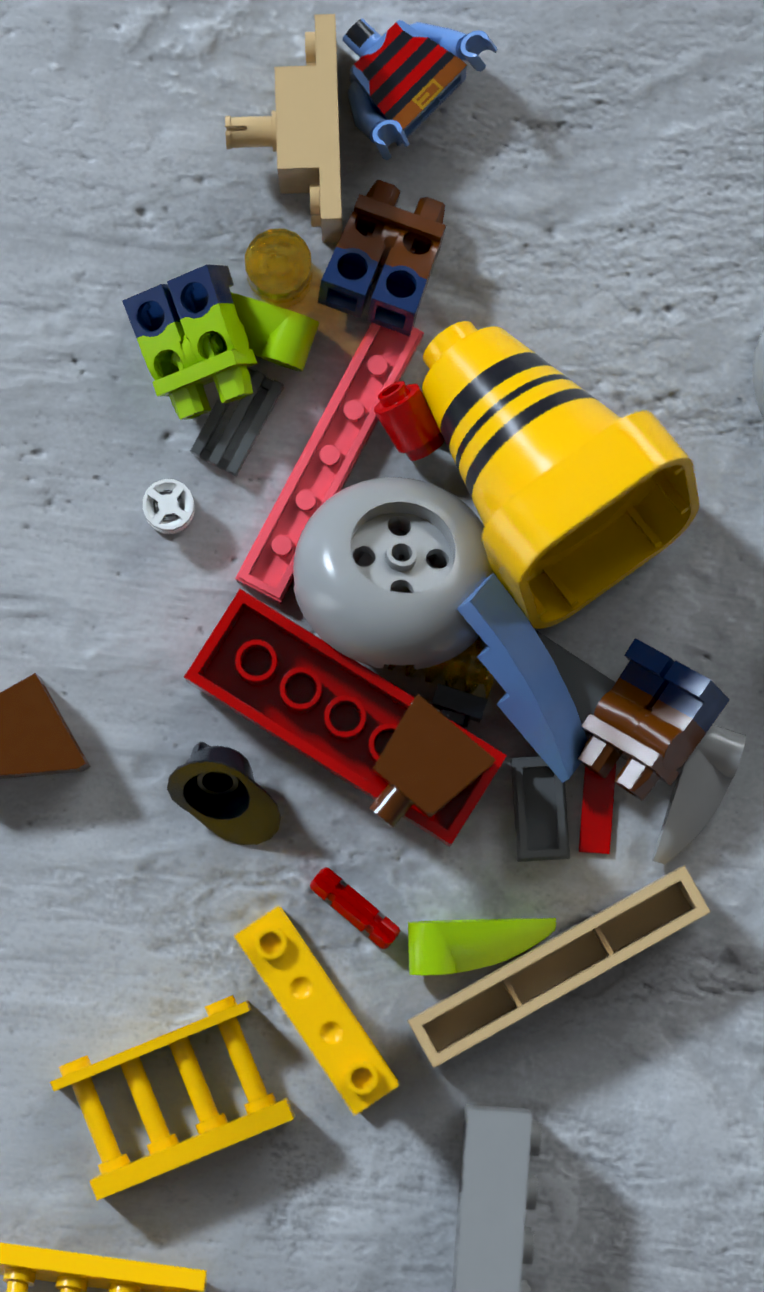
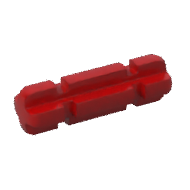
M324 867L310 883L311 890L323 900L328 898L332 902L330 906L359 931L363 932L365 930L370 934L368 938L379 948L387 949L399 936V927L388 917L383 919L379 916L378 913L380 911L349 884L345 887L341 883L342 878L330 868Z

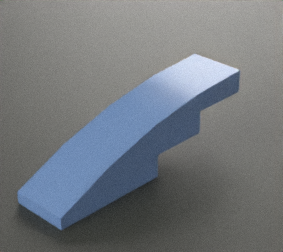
M493 573L478 586L457 610L486 643L485 648L477 658L506 691L497 703V706L563 783L570 779L581 764L578 757L588 740L584 729L581 727L582 723L576 706L554 660L524 612Z

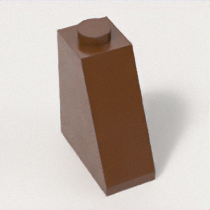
M34 673L0 692V779L82 772L91 767L40 676Z

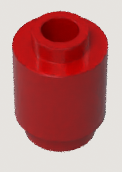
M399 381L379 393L378 399L380 402L375 406L374 412L399 453H405L410 461H416L430 455L444 443L441 431L418 384L406 385L404 381Z

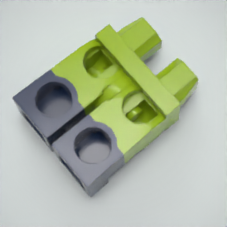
M206 264L167 281V284L157 285L122 301L148 370L155 380L152 384L157 397H170L180 420L194 419L211 411L203 387L209 383L215 382L222 403L238 401L253 394L247 368L257 364L253 349H249L246 331L238 318L229 287L234 286L228 266Z

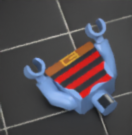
M363 18L358 20L342 39L360 57L350 69L351 85L347 92L355 126L376 144L384 160L391 159L392 156L388 146L393 142L398 146L402 143L405 147L409 146L407 138L466 80L467 64L462 60H468L476 71H483L486 65L478 55L484 50L497 52V47L484 31L479 30L466 34L431 24L416 22L409 25L402 20H398L381 36Z

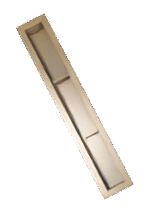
M679 867L411 1017L407 1021L433 1068L709 914L711 911L686 867Z

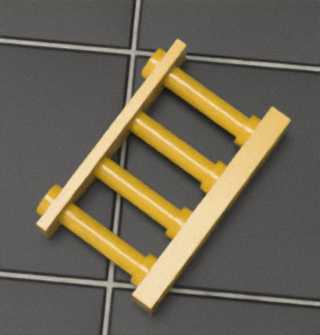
M275 907L234 935L354 1116L399 1086L397 1077L282 907Z
M234 995L205 1006L208 1017L94 1064H91L88 1055L59 1066L62 1077L50 1081L53 1091L69 1085L72 1086L102 1161L101 1164L97 1165L101 1174L89 1181L97 1200L295 1118L287 1097L276 1102L274 1094L267 1093L237 1019V1016L252 1010L248 1000L237 1004ZM214 1025H218L248 1100V1103L244 1104L247 1114L231 1121H227L225 1113H218L188 1036ZM168 1044L200 1122L195 1124L198 1134L180 1142L176 1133L170 1134L139 1057ZM117 1065L121 1066L151 1143L146 1145L150 1154L130 1162L127 1153L121 1154L91 1079V1076Z
M0 1242V1275H4L3 1281L8 1283L6 1292H28V1287L34 1286L35 1280L56 1282L55 1288L60 1290V1292H87V1287L108 1289V1292H206L207 1270Z

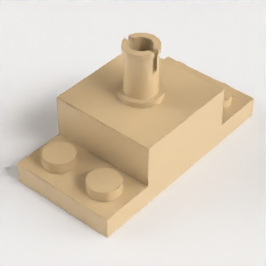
M316 14L315 32H305L306 66L274 67L276 111H271V116H225L226 149L273 147V152H277L280 194L310 193L311 227H321L322 242H339L342 235L336 18L335 14Z

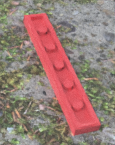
M374 323L370 324L235 578L237 582L282 604L294 581L293 560L301 532L314 512L326 500L343 489L379 421L374 412L375 406L380 402L378 399L379 393L401 380L424 336V332L413 327L411 335L407 336Z

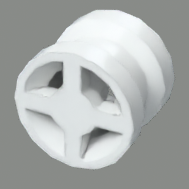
M162 479L154 482L146 490L143 497V511L148 524L155 531L162 534H176L189 526L194 517V499L190 490L183 483L175 479Z

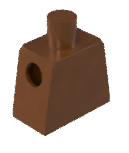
M418 694L413 699L373 767V771L388 785L370 805L369 809L392 828L395 827L412 805L430 819L485 773L496 759Z

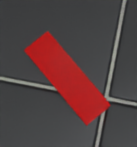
M616 764L606 778H602L585 767L578 852L610 854Z

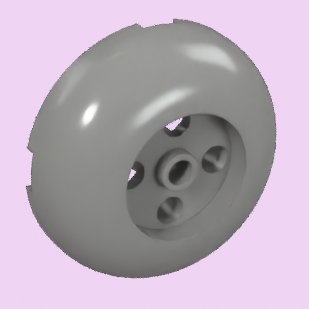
M383 477L351 485L326 500L310 517L301 532L293 560L294 592L300 610L309 625L327 644L343 655L360 663L378 668H383L384 664L414 665L415 670L448 661L461 654L480 637L457 608L489 575L494 573L482 542L484 524L475 512L458 497L445 489L421 480ZM389 529H401L407 534L403 536L394 535ZM365 552L374 559L373 564L363 567L357 565ZM426 558L429 559V561L434 567H439L443 569H434L430 567L426 562Z

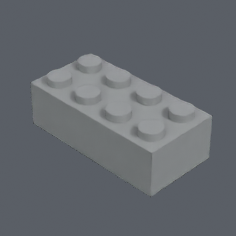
M465 1104L452 1292H530L528 1281L521 1280L522 1264H532L534 1232L531 1231V1227H525L526 1209L536 1210L538 1178L535 1177V1174H528L529 1156H539L541 1124H538V1121H532V1113L527 1108Z

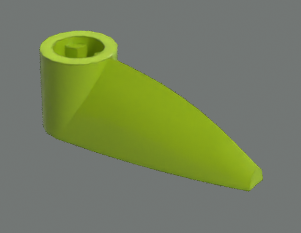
M231 292L238 318L247 334L249 349H253L255 355L271 363L303 372L320 322L303 314Z
M556 918L408 922L409 975L455 974L506 961L527 951L552 934L556 929Z

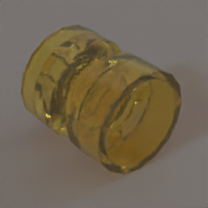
M282 228L269 229L262 232L249 244L245 254V270L248 285L253 296L259 301L281 308H289L300 303L308 295L313 283L311 253L306 242L297 233Z

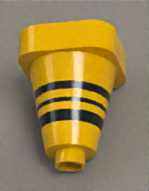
M470 321L457 322L440 332L425 349L423 361L430 370L423 381V395L484 524L482 542L491 569L524 612L533 628L544 629L554 626L580 611L666 549L694 520L699 510V497L693 461L652 412L638 411L621 418L506 330L498 326L477 330Z

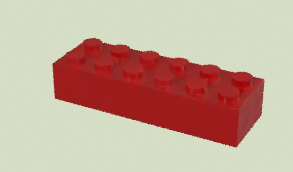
M239 589L184 676L187 683L372 799L376 800L387 787L388 783L373 771V767L414 697L357 661L338 652L322 639L242 589ZM453 721L451 722L494 757L496 759L495 762L485 773L430 819L414 805L403 816L404 819L449 847L507 757V755Z

